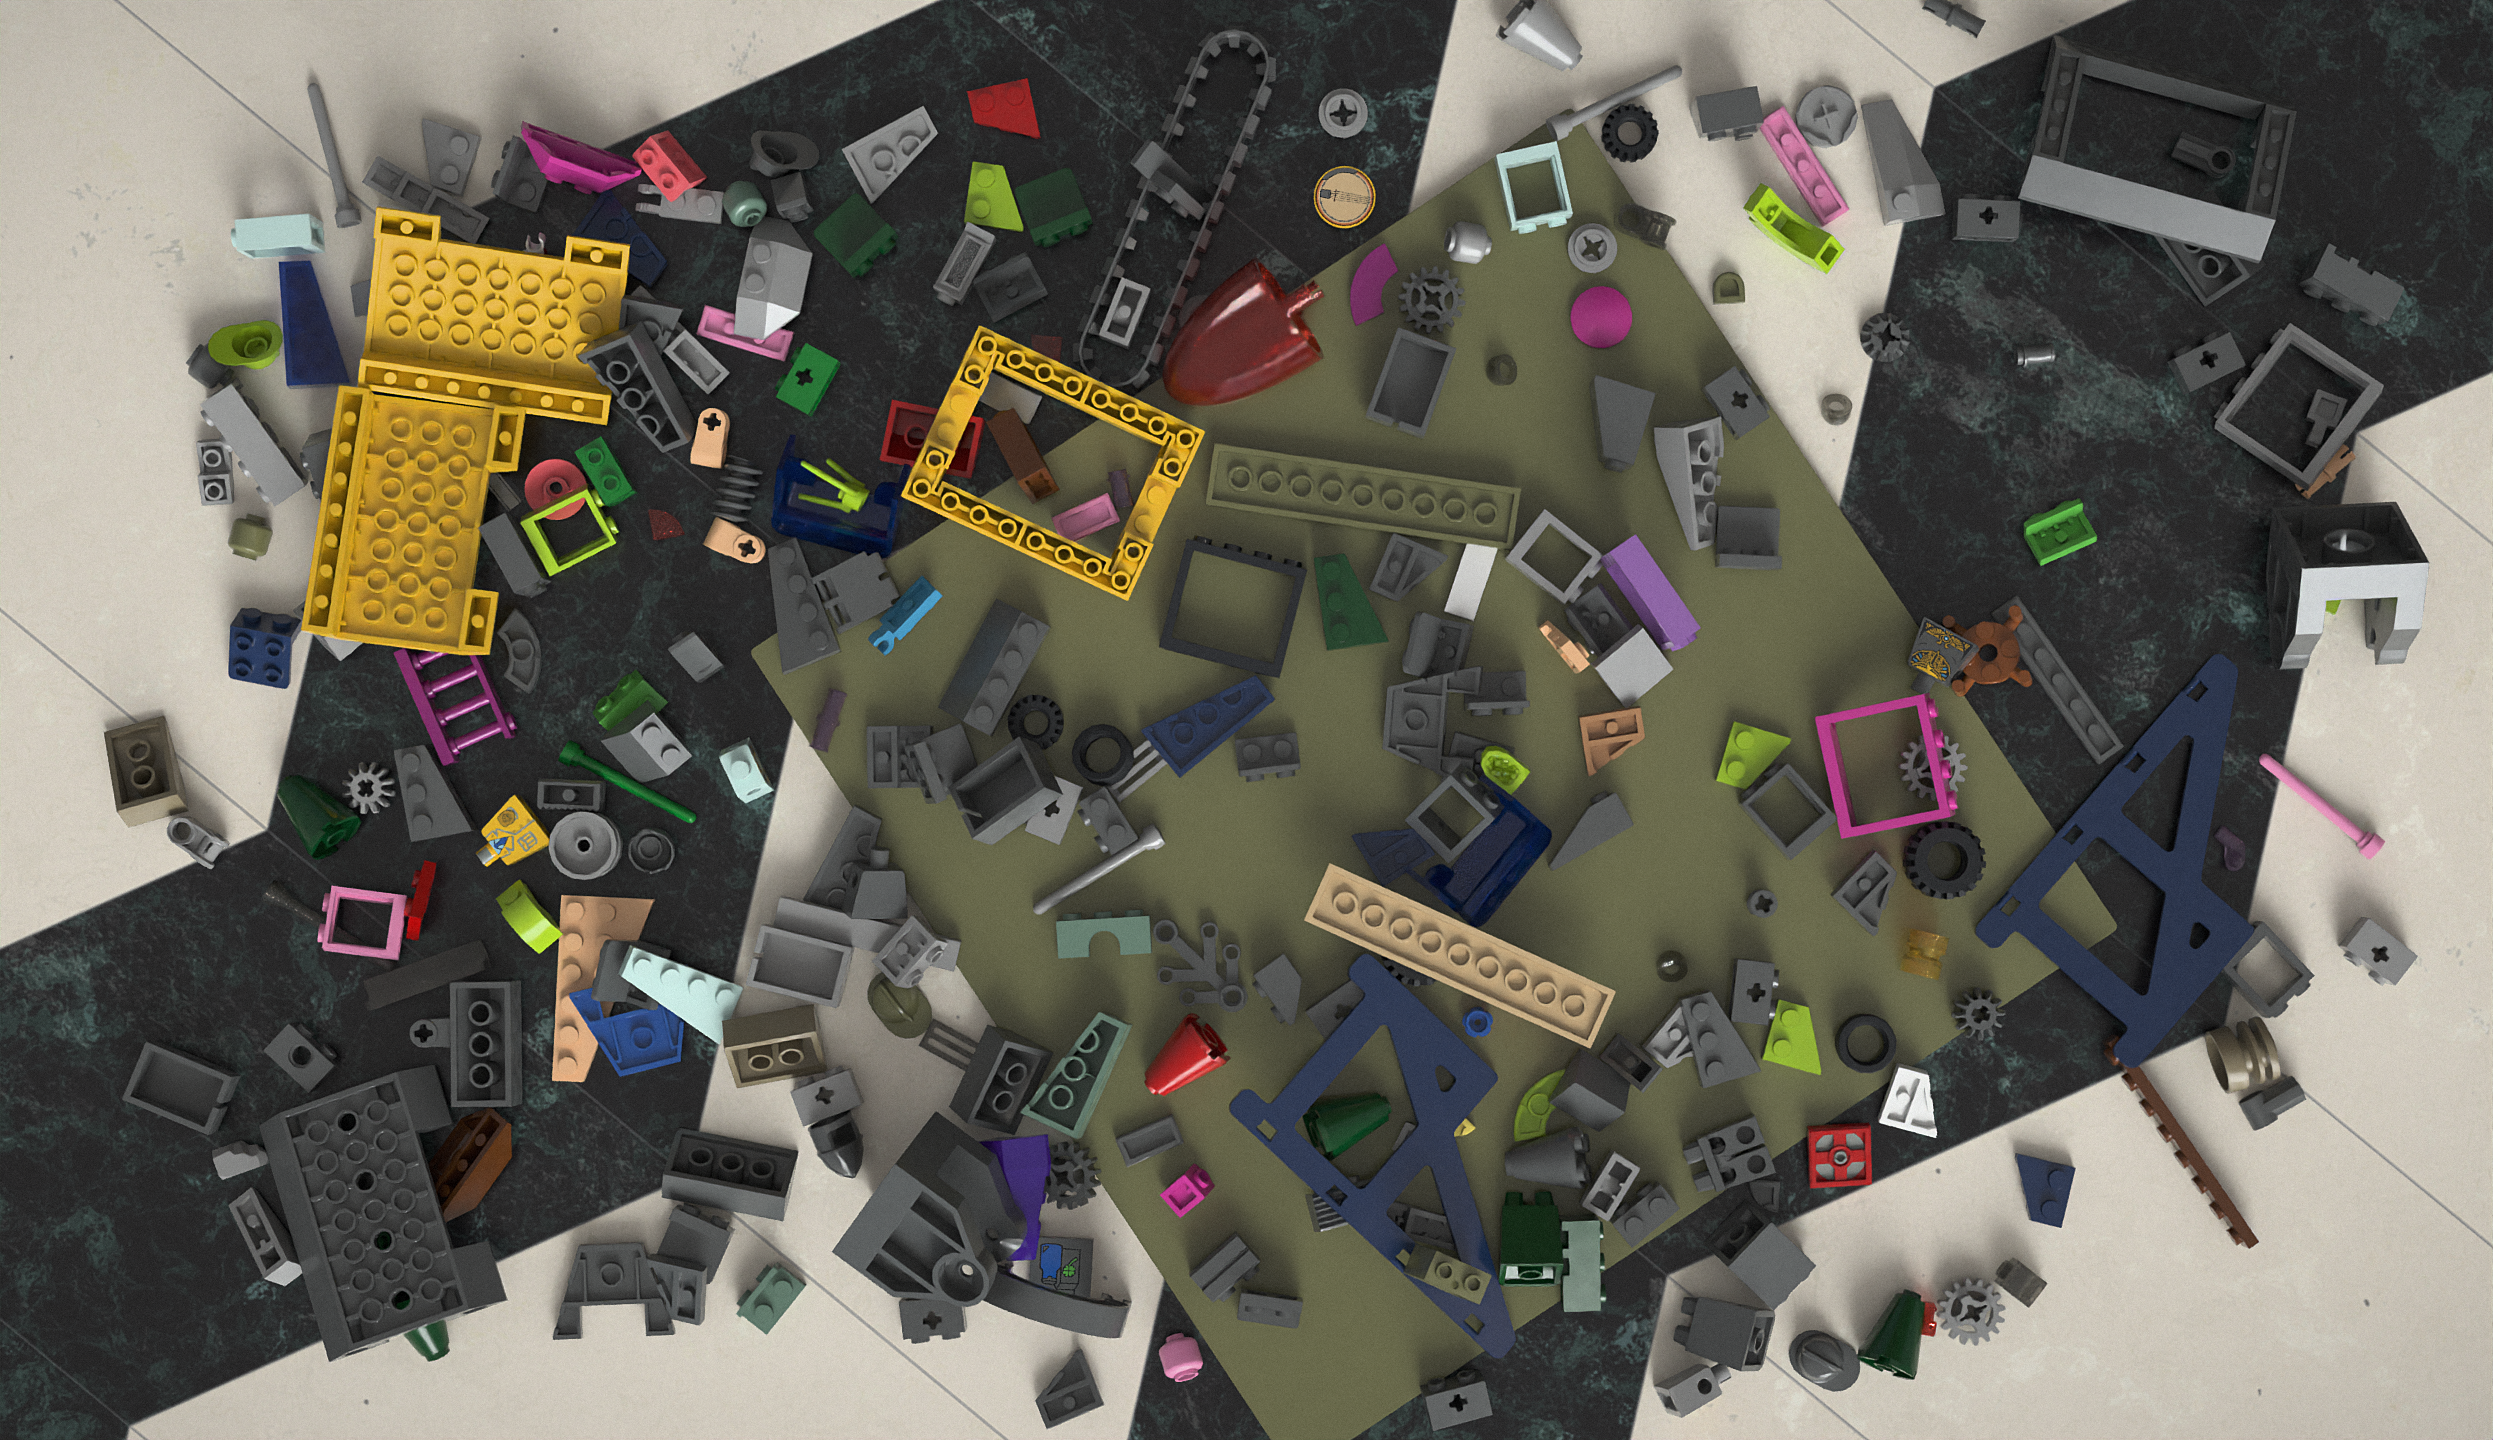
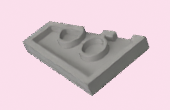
M924 106L842 149L871 204L931 142L938 132Z

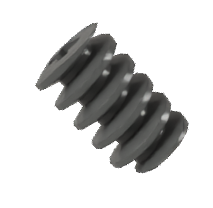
M727 454V457L734 464H725L723 466L730 473V476H720L719 480L726 485V488H716V493L723 497V499L712 501V504L719 511H711L709 514L737 523L748 521V517L741 513V511L752 509V506L745 501V498H755L756 494L749 489V486H759L760 483L752 476L763 474V470L756 463Z

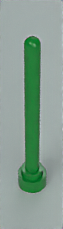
M572 740L567 742L558 759V762L568 767L571 765L577 767L579 765L687 823H693L696 820V814L693 811L584 754V750L580 749L581 745Z

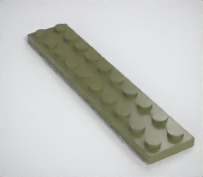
M1214 443L1205 505L1512 551L1521 488Z

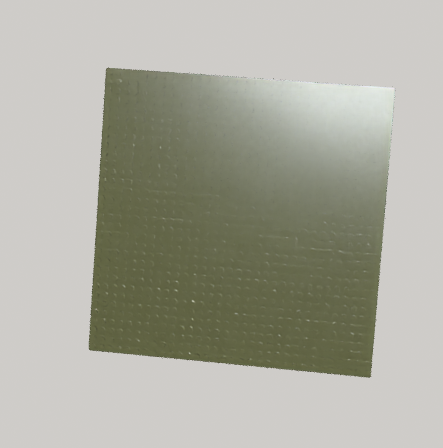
M1567 109L1559 115L1566 114L1569 116L1575 112L1572 109ZM1545 123L1501 153L1555 142V140L1551 137ZM1582 123L1572 127L1573 130L1569 132L1568 137L1557 141L1573 212L1571 218L1566 219L1567 224L1549 228L1548 223L1536 226V231L1519 234L1518 230L1510 231L1494 157L1133 396V398L1204 430L1205 434L1180 488L1176 489L1152 541L1154 545L1128 601L948 519L884 561L888 572L880 575L879 578L882 581L891 577L901 595L891 601L893 605L921 576L943 595L934 607L901 640L897 637L894 638V647L887 655L882 654L868 640L869 636L883 625L879 620L887 611L838 635L836 631L838 626L829 609L826 612L842 652L784 675L782 673L778 633L751 651V655L852 808L856 804L882 818L876 844L877 846L889 848V862L896 863L904 870L906 890L934 932L939 935L962 940L956 965L996 1026L1010 1030L1053 1052L1039 1082L1038 1089L1056 1069L1062 1058L1067 1055L1074 1046V1043L1099 1012H1107L1133 1024L1082 1138L1075 1139L1071 1137L1074 1143H1079V1150L1087 1147L1090 1149L1089 1159L1097 1157L1098 1160L1093 1166L1094 1168L1101 1169V1173L1097 1174L1096 1177L1271 1440H1352L1421 1394V1385L1427 1384L1429 1380L1434 1378H1445L1485 1351L1349 1224L1323 1232H1314L1305 1195L1313 1193V1190L1229 1112L1230 1102L1243 1089L1254 1091L1266 1103L1272 1102L1322 1045L1325 1039L1305 1010L1350 979L1347 974L1348 968L1359 955L1370 954L1387 970L1380 954L1306 922L1304 919L1329 863L1381 886L1351 836L1357 833L1413 829L1405 821V818L1441 782L1442 776L1435 773V771L1382 749L1387 687L1423 679L1405 673L1402 664V656L1405 649L1408 648L1410 639V622L1417 612L1474 626L1464 669L1483 666V672L1526 671L1527 701H1530V707L1523 708V714L1503 715L1502 709H1492V715L1472 716L1471 710H1464V693L1449 692L1444 755L1448 756L1454 733L1458 731L1515 747L1514 756L1528 766L1531 772L1511 795L1502 790L1493 781L1481 782L1489 791L1494 792L1505 806L1501 813L1450 863L1432 848L1435 853L1434 856L1388 883L1384 888L1616 991L1590 1049L1441 981H1436L1431 985L1413 986L1398 980L1498 1075V1081L1466 1117L1476 1128L1467 1135L1455 1137L1497 1277L1499 1275L1501 1212L1507 1192L1523 1193V1205H1535V1193L1551 1192L1554 1205H1558L1559 1215L1595 1214L1579 1203L1590 1183L1585 1184L1583 1189H1573L1516 1179L1514 1176H1507L1505 1169L1506 1151H1512L1514 1147L1542 1138L1514 1141L1515 1114L1524 1094L1535 1082L1547 1074L1561 1069L1566 1071L1579 1048L1607 1064L1600 1058V1055L1619 1033L1663 1068L1644 1093L1630 1083L1625 1113L1600 1132L1557 1107L1550 1113L1546 1123V1136L1577 1126L1583 1134H1588L1590 1152H1585L1586 1165H1591L1592 1179L1611 1149L1641 1168L1618 1206L1624 1202L1629 1204L1638 1197L1636 1192L1648 1182L1654 1184L1657 1181L1680 1208L1633 1248H1631L1610 1221L1608 1222L1596 1215L1603 1222L1604 1238L1600 1240V1253L1604 1252L1605 1270H1607L1728 1189L1726 1188L1719 1192H1716L1715 1189L1697 1191L1692 1175L1707 1170L1706 1164L1703 1159L1688 1165L1682 1151L1683 1147L1697 1141L1695 1136L1723 1127L1753 1113L1772 1160L1807 1137V1126L1825 1125L1891 1081L1897 1063L1913 1066L1963 1033L1966 1027L1961 1030L1955 1028L1956 1023L1962 1019L1951 1017L1952 1012H1960L1961 1010L1960 1007L1953 1004L1954 1001L1965 1002L1961 994L1963 991L1970 993L1973 998L1974 987L1980 988L1982 995L1987 989L1993 991L1991 1000L1994 998L2002 1000V1003L1995 1008L1999 1009L2059 969L2058 966L2018 932H2013L1998 948H1989L1975 935L1976 925L2051 841L2056 832L1965 696H1957L1952 689V684L1947 688L1935 682L1929 694L1931 699L1934 698L1935 705L1938 707L1939 715L1935 717L1937 729H1942L1944 736L1949 737V746L1953 743L1959 744L1955 751L1957 754L1965 753L1966 757L1960 760V764L1968 766V769L1960 771L1959 774L1965 778V781L1955 782L1958 788L1956 792L1958 808L1955 809L1956 815L1843 839H1841L1836 820L1792 860H1787L1738 805L1743 800L1740 795L1745 790L1715 781L1732 722L1735 721L1791 738L1790 744L1753 782L1757 787L1767 779L1764 773L1774 764L1778 763L1782 766L1784 763H1789L1836 816L1815 717L1920 695L1910 688L1919 672L1907 665L1919 627ZM1550 160L1506 169L1517 219L1561 210ZM1458 221L1483 225L1486 228L1487 236L1492 239L1490 253L1484 255L1477 264L1452 260L1448 252L1444 250L1445 233L1449 227H1453ZM1590 223L1600 224L1609 229L1617 242V254L1613 263L1607 269L1595 274L1582 272L1572 264L1567 252L1568 242L1573 232L1577 228ZM1584 238L1587 248L1582 257L1592 253L1600 260L1597 250L1603 241L1592 244ZM1385 243L1398 269V273L1388 279L1382 290L1381 302L1384 313L1355 326L1350 309V291L1353 278L1363 260L1373 250ZM1437 266L1438 274L1442 275L1446 269L1449 270V280L1458 277L1459 281L1455 287L1456 289L1464 288L1465 291L1458 298L1466 301L1463 307H1457L1462 316L1461 318L1452 317L1454 322L1452 328L1445 323L1443 324V333H1439L1436 327H1432L1431 333L1426 334L1425 326H1421L1416 331L1414 330L1416 324L1414 320L1409 323L1405 322L1409 314L1408 312L1399 311V308L1405 304V301L1399 300L1398 296L1399 294L1407 293L1401 286L1403 282L1412 283L1409 277L1411 273L1419 277L1421 276L1420 269L1422 267L1427 270V273H1431L1433 267ZM1435 280L1426 281L1429 286H1440L1442 284ZM1598 286L1610 287L1620 292L1629 302L1632 311V324L1628 334L1622 341L1607 348H1591L1582 342L1574 333L1570 320L1571 309L1578 296L1584 291ZM1415 289L1411 295L1412 307L1419 303V295ZM1425 293L1427 296L1425 304L1427 306L1433 304L1435 307H1439L1437 305L1439 297L1437 295L1431 297ZM1451 293L1445 297L1444 305L1448 308V311L1452 307ZM1424 314L1421 317L1426 320H1438L1432 314ZM1398 327L1457 348L1423 439L1397 430L1398 423L1393 422L1392 426L1388 427L1365 418ZM1734 366H1736L1738 371L1743 369L1752 381V385L1749 387L1756 396L1760 394L1770 407V410L1767 411L1770 417L1737 440H1735L1722 421L1724 453L1723 458L1718 457L1716 475L1721 476L1720 486L1715 487L1714 502L1718 507L1778 508L1780 510L1778 556H1782V569L1715 568L1717 523L1714 544L1698 550H1690L1657 460L1654 427L1675 421L1719 416L1701 389ZM1595 375L1656 393L1634 465L1628 470H1622V473L1604 468V462L1598 461L1589 391L1590 382ZM1732 394L1734 396V400L1731 402L1732 406H1740L1744 409L1742 407V403L1745 401L1744 397L1740 396L1737 398ZM1099 419L1043 456L1060 490L1032 504L1018 484L1015 476L982 496L981 499L1058 534L1051 519L1052 517L1108 493L1120 518V522L1075 542L1110 558L1160 447ZM1214 443L1521 488L1512 549L1544 509L1598 550L1603 556L1636 534L1701 627L1695 632L1698 638L1672 652L1670 648L1662 651L1604 566L1600 568L1592 579L1586 576L1580 584L1584 590L1576 600L1601 583L1633 628L1638 624L1642 626L1672 666L1673 670L1629 706L1641 707L1645 738L1636 745L1630 746L1615 760H1611L1602 766L1594 775H1587L1578 716L1625 707L1621 705L1591 665L1598 658L1597 655H1593L1587 649L1584 637L1568 623L1567 614L1564 609L1572 603L1568 600L1564 605L1560 604L1504 560L1511 550H1497L1473 622L1444 612L1467 544L1398 534L1443 553L1448 558L1398 602L1369 590L1393 533L1206 506ZM1548 524L1521 560L1564 592L1591 557ZM1197 535L1212 539L1211 545L1223 548L1224 543L1243 547L1241 553L1253 556L1254 551L1273 555L1271 561L1284 563L1286 558L1302 562L1301 568L1306 569L1307 573L1279 679L1159 648L1187 539L1194 540V536ZM1194 551L1172 638L1274 664L1296 577ZM1345 553L1389 640L1388 643L1326 651L1313 562L1314 558ZM997 598L1050 626L1051 629L992 737L938 708ZM835 605L834 607L838 615L840 616L843 624H846V621L842 616L838 606ZM1548 620L1569 638L1573 644L1579 642L1590 655L1586 658L1590 665L1575 674L1538 627ZM1256 675L1276 700L1181 778L1178 777L1169 764H1166L1120 803L1111 793L1138 837L1143 833L1145 827L1154 823L1166 844L1157 850L1154 848L1150 851L1145 849L1043 914H1035L1033 911L1035 903L1112 856L1109 850L1103 853L1094 837L1099 835L1094 826L1091 824L1087 827L1077 812L1082 809L1079 802L1104 787L1092 784L1085 779L1073 763L1072 749L1075 740L1081 732L1092 725L1106 724L1114 726L1128 738L1134 751L1148 740L1141 732L1142 729ZM1029 695H1042L1053 700L1058 705L1064 719L1062 735L1055 744L1047 749H1043L1042 752L1055 776L1084 787L1060 845L1025 831L1027 826L1025 823L1018 826L995 844L989 845L972 839L962 818L964 812L958 810L951 794L946 796V800L937 804H926L920 788H868L867 726L931 725L933 726L934 734L956 724H961L977 766H979L1014 741L1008 731L1007 720L1012 706L1021 698ZM1917 705L1835 722L1857 825L1939 809L1937 796L1935 801H1929L1928 793L1923 798H1918V789L1908 791L1907 787L1910 781H1901L1900 779L1901 776L1906 774V770L1898 768L1899 764L1906 763V759L1901 756V752L1910 753L1911 750L1907 744L1913 742L1918 745V736L1923 735ZM1031 711L1024 718V727L1032 735L1043 733L1048 726V719L1041 711ZM1296 732L1301 769L1295 770V776L1277 778L1276 772L1264 774L1265 780L1246 782L1245 776L1239 777L1235 740ZM1106 737L1093 742L1086 752V762L1089 768L1100 773L1112 769L1120 759V747L1113 739ZM1146 749L1133 761L1132 768L1151 752ZM1942 749L1943 756L1948 755V753ZM1919 753L1914 759L1913 768L1918 766L1921 759ZM1156 758L1117 788L1120 794L1159 763ZM1930 765L1921 772H1931ZM1785 775L1752 804L1755 810L1785 844L1819 816L1818 812ZM1925 778L1917 779L1922 785L1934 788L1930 780ZM1454 787L1443 792L1429 806L1461 839L1484 818ZM1605 790L1608 794L1616 792L1634 825L1556 870L1551 871L1548 866L1549 862L1586 807L1592 805L1590 799ZM1057 800L1045 807L1047 809V816L1051 817L1052 813H1059L1060 808L1056 806ZM1955 822L1963 827H1968L1972 830L1974 836L1979 837L1981 840L1979 844L1981 848L1985 849L1986 854L1983 855V861H1986V868H1982L1981 874L1984 875L1981 881L1978 880L1975 883L1976 887L1972 891H1967L1966 895L1946 900L1926 896L1920 890L1915 889L1911 885L1912 881L1907 879L1905 875L1907 870L1906 866H1903L1902 859H1905L1906 853H1903V851L1910 842L1908 839L1911 835H1915L1918 832L1917 829L1929 825L1928 823ZM1949 842L1935 844L1928 854V867L1931 873L1938 878L1947 879L1952 877L1958 871L1961 862L1958 849ZM1872 850L1876 851L1897 872L1894 885L1888 893L1889 900L1886 909L1882 910L1879 919L1878 933L1875 936L1869 934L1830 895ZM2076 862L2068 868L2039 902V908L2086 949H2089L2113 933L2117 928L2116 922ZM1754 890H1766L1775 895L1778 906L1773 915L1761 918L1749 912L1746 902L1749 894ZM1759 896V902L1755 904V908L1766 911L1765 905L1769 903V899ZM2012 896L2000 911L2010 916L2020 903ZM1143 909V915H1150L1152 953L1120 955L1118 938L1111 932L1100 931L1094 934L1090 941V957L1058 959L1056 921L1063 920V914L1081 913V919L1094 918V912L1112 911V917L1125 916V910ZM1164 919L1173 921L1178 928V936L1203 960V937L1200 934V929L1206 922L1215 923L1219 929L1218 936L1216 937V973L1226 981L1227 960L1224 959L1222 951L1229 943L1238 945L1241 950V956L1238 959V982L1247 991L1248 999L1246 1005L1237 1012H1227L1218 1003H1195L1190 1007L1182 1005L1179 995L1185 988H1193L1196 992L1217 990L1208 981L1173 982L1169 985H1163L1158 981L1157 972L1163 966H1169L1173 969L1194 968L1170 944H1160L1155 940L1153 929L1157 922ZM1207 925L1203 930L1204 935L1207 937L1214 936L1216 932L1212 925ZM1162 926L1160 928V935L1167 938L1171 936L1172 930L1169 926ZM1227 948L1226 956L1233 959L1238 955L1236 948ZM1282 953L1286 955L1302 978L1295 1023L1291 1026L1286 1021L1280 1024L1270 1008L1275 1006L1268 995L1262 998L1252 984L1256 981L1253 974ZM1734 958L1775 963V969L1779 970L1778 987L1772 988L1771 1000L1777 1003V999L1809 1007L1822 1071L1821 1075L1761 1059L1772 1019H1769L1768 1025L1730 1021L1760 1067L1761 1072L1707 1088H1702L1699 1084L1693 1057H1685L1680 1063L1666 1068L1643 1049L1642 1045L1679 1002L1678 998L1708 989L1712 992L1728 1017ZM1163 970L1160 973V977L1163 981H1170L1172 973L1169 970ZM1754 983L1752 989L1747 990V994L1752 996V1001L1755 1000L1756 995H1761L1762 993L1761 989L1756 987V983ZM1187 991L1183 994L1182 998L1184 1002L1191 1003L1194 1001L1195 996L1192 992ZM1229 991L1226 994V998L1229 1002H1236L1238 994L1235 991ZM1341 1003L1336 1006L1338 1012L1335 1014L1336 1018L1339 1016L1345 1018L1349 1014V1009L1352 1008L1350 1004L1345 1007ZM1473 1007H1482L1485 1012L1488 1011L1492 1015L1493 1024L1490 1026L1491 1031L1484 1037L1479 1035L1477 1037L1469 1036L1465 1031L1466 1027L1462 1024L1464 1014L1469 1013ZM1983 1007L1973 1009L1972 1015L1976 1016L1973 1018L1974 1021L1977 1018H1984L1985 1013L1981 1012ZM1189 1013L1197 1014L1200 1017L1197 1022L1202 1027L1208 1023L1220 1036L1228 1049L1224 1056H1230L1231 1059L1225 1065L1165 1096L1159 1093L1154 1095L1144 1083L1146 1080L1144 1072L1183 1018ZM1858 1014H1872L1885 1020L1893 1029L1897 1040L1896 1052L1892 1061L1884 1069L1874 1073H1859L1847 1067L1839 1059L1835 1048V1038L1840 1025L1849 1017ZM1476 1019L1475 1024L1480 1025L1481 1021ZM1385 1025L1377 1029L1316 1099V1101L1377 1092L1381 1097L1386 1096L1390 1103L1392 1113L1388 1114V1122L1334 1160L1329 1161L1346 1178L1359 1175L1360 1180H1370L1394 1152L1392 1148L1405 1122L1408 1121L1416 1125V1119L1391 1037ZM1870 1025L1856 1027L1848 1038L1849 1052L1859 1061L1869 1062L1875 1060L1881 1054L1884 1047L1882 1034L1877 1028ZM1443 1066L1436 1067L1435 1075L1439 1088L1445 1092L1453 1084L1454 1078ZM1173 1114L1184 1143L1127 1167L1115 1138ZM1302 1116L1296 1122L1295 1130L1312 1145ZM1265 1120L1257 1126L1269 1139L1276 1132ZM1320 1146L1315 1148L1320 1154H1324ZM1195 1163L1200 1169L1208 1173L1215 1187L1201 1202L1180 1218L1160 1194ZM1428 1165L1424 1166L1395 1201L1444 1214L1431 1168ZM1236 1231L1260 1258V1263L1256 1265L1260 1270L1247 1282L1243 1278L1240 1279L1233 1286L1236 1291L1227 1300L1222 1302L1218 1299L1213 1303L1192 1280L1189 1272ZM1415 1241L1420 1246L1437 1250L1459 1260L1456 1251ZM1402 1250L1396 1257L1406 1266L1410 1255ZM1560 1284L1540 1287H1505L1500 1285L1514 1331L1561 1300ZM1241 1288L1303 1297L1298 1328L1238 1320L1237 1313ZM1472 1313L1464 1320L1476 1332L1483 1325Z

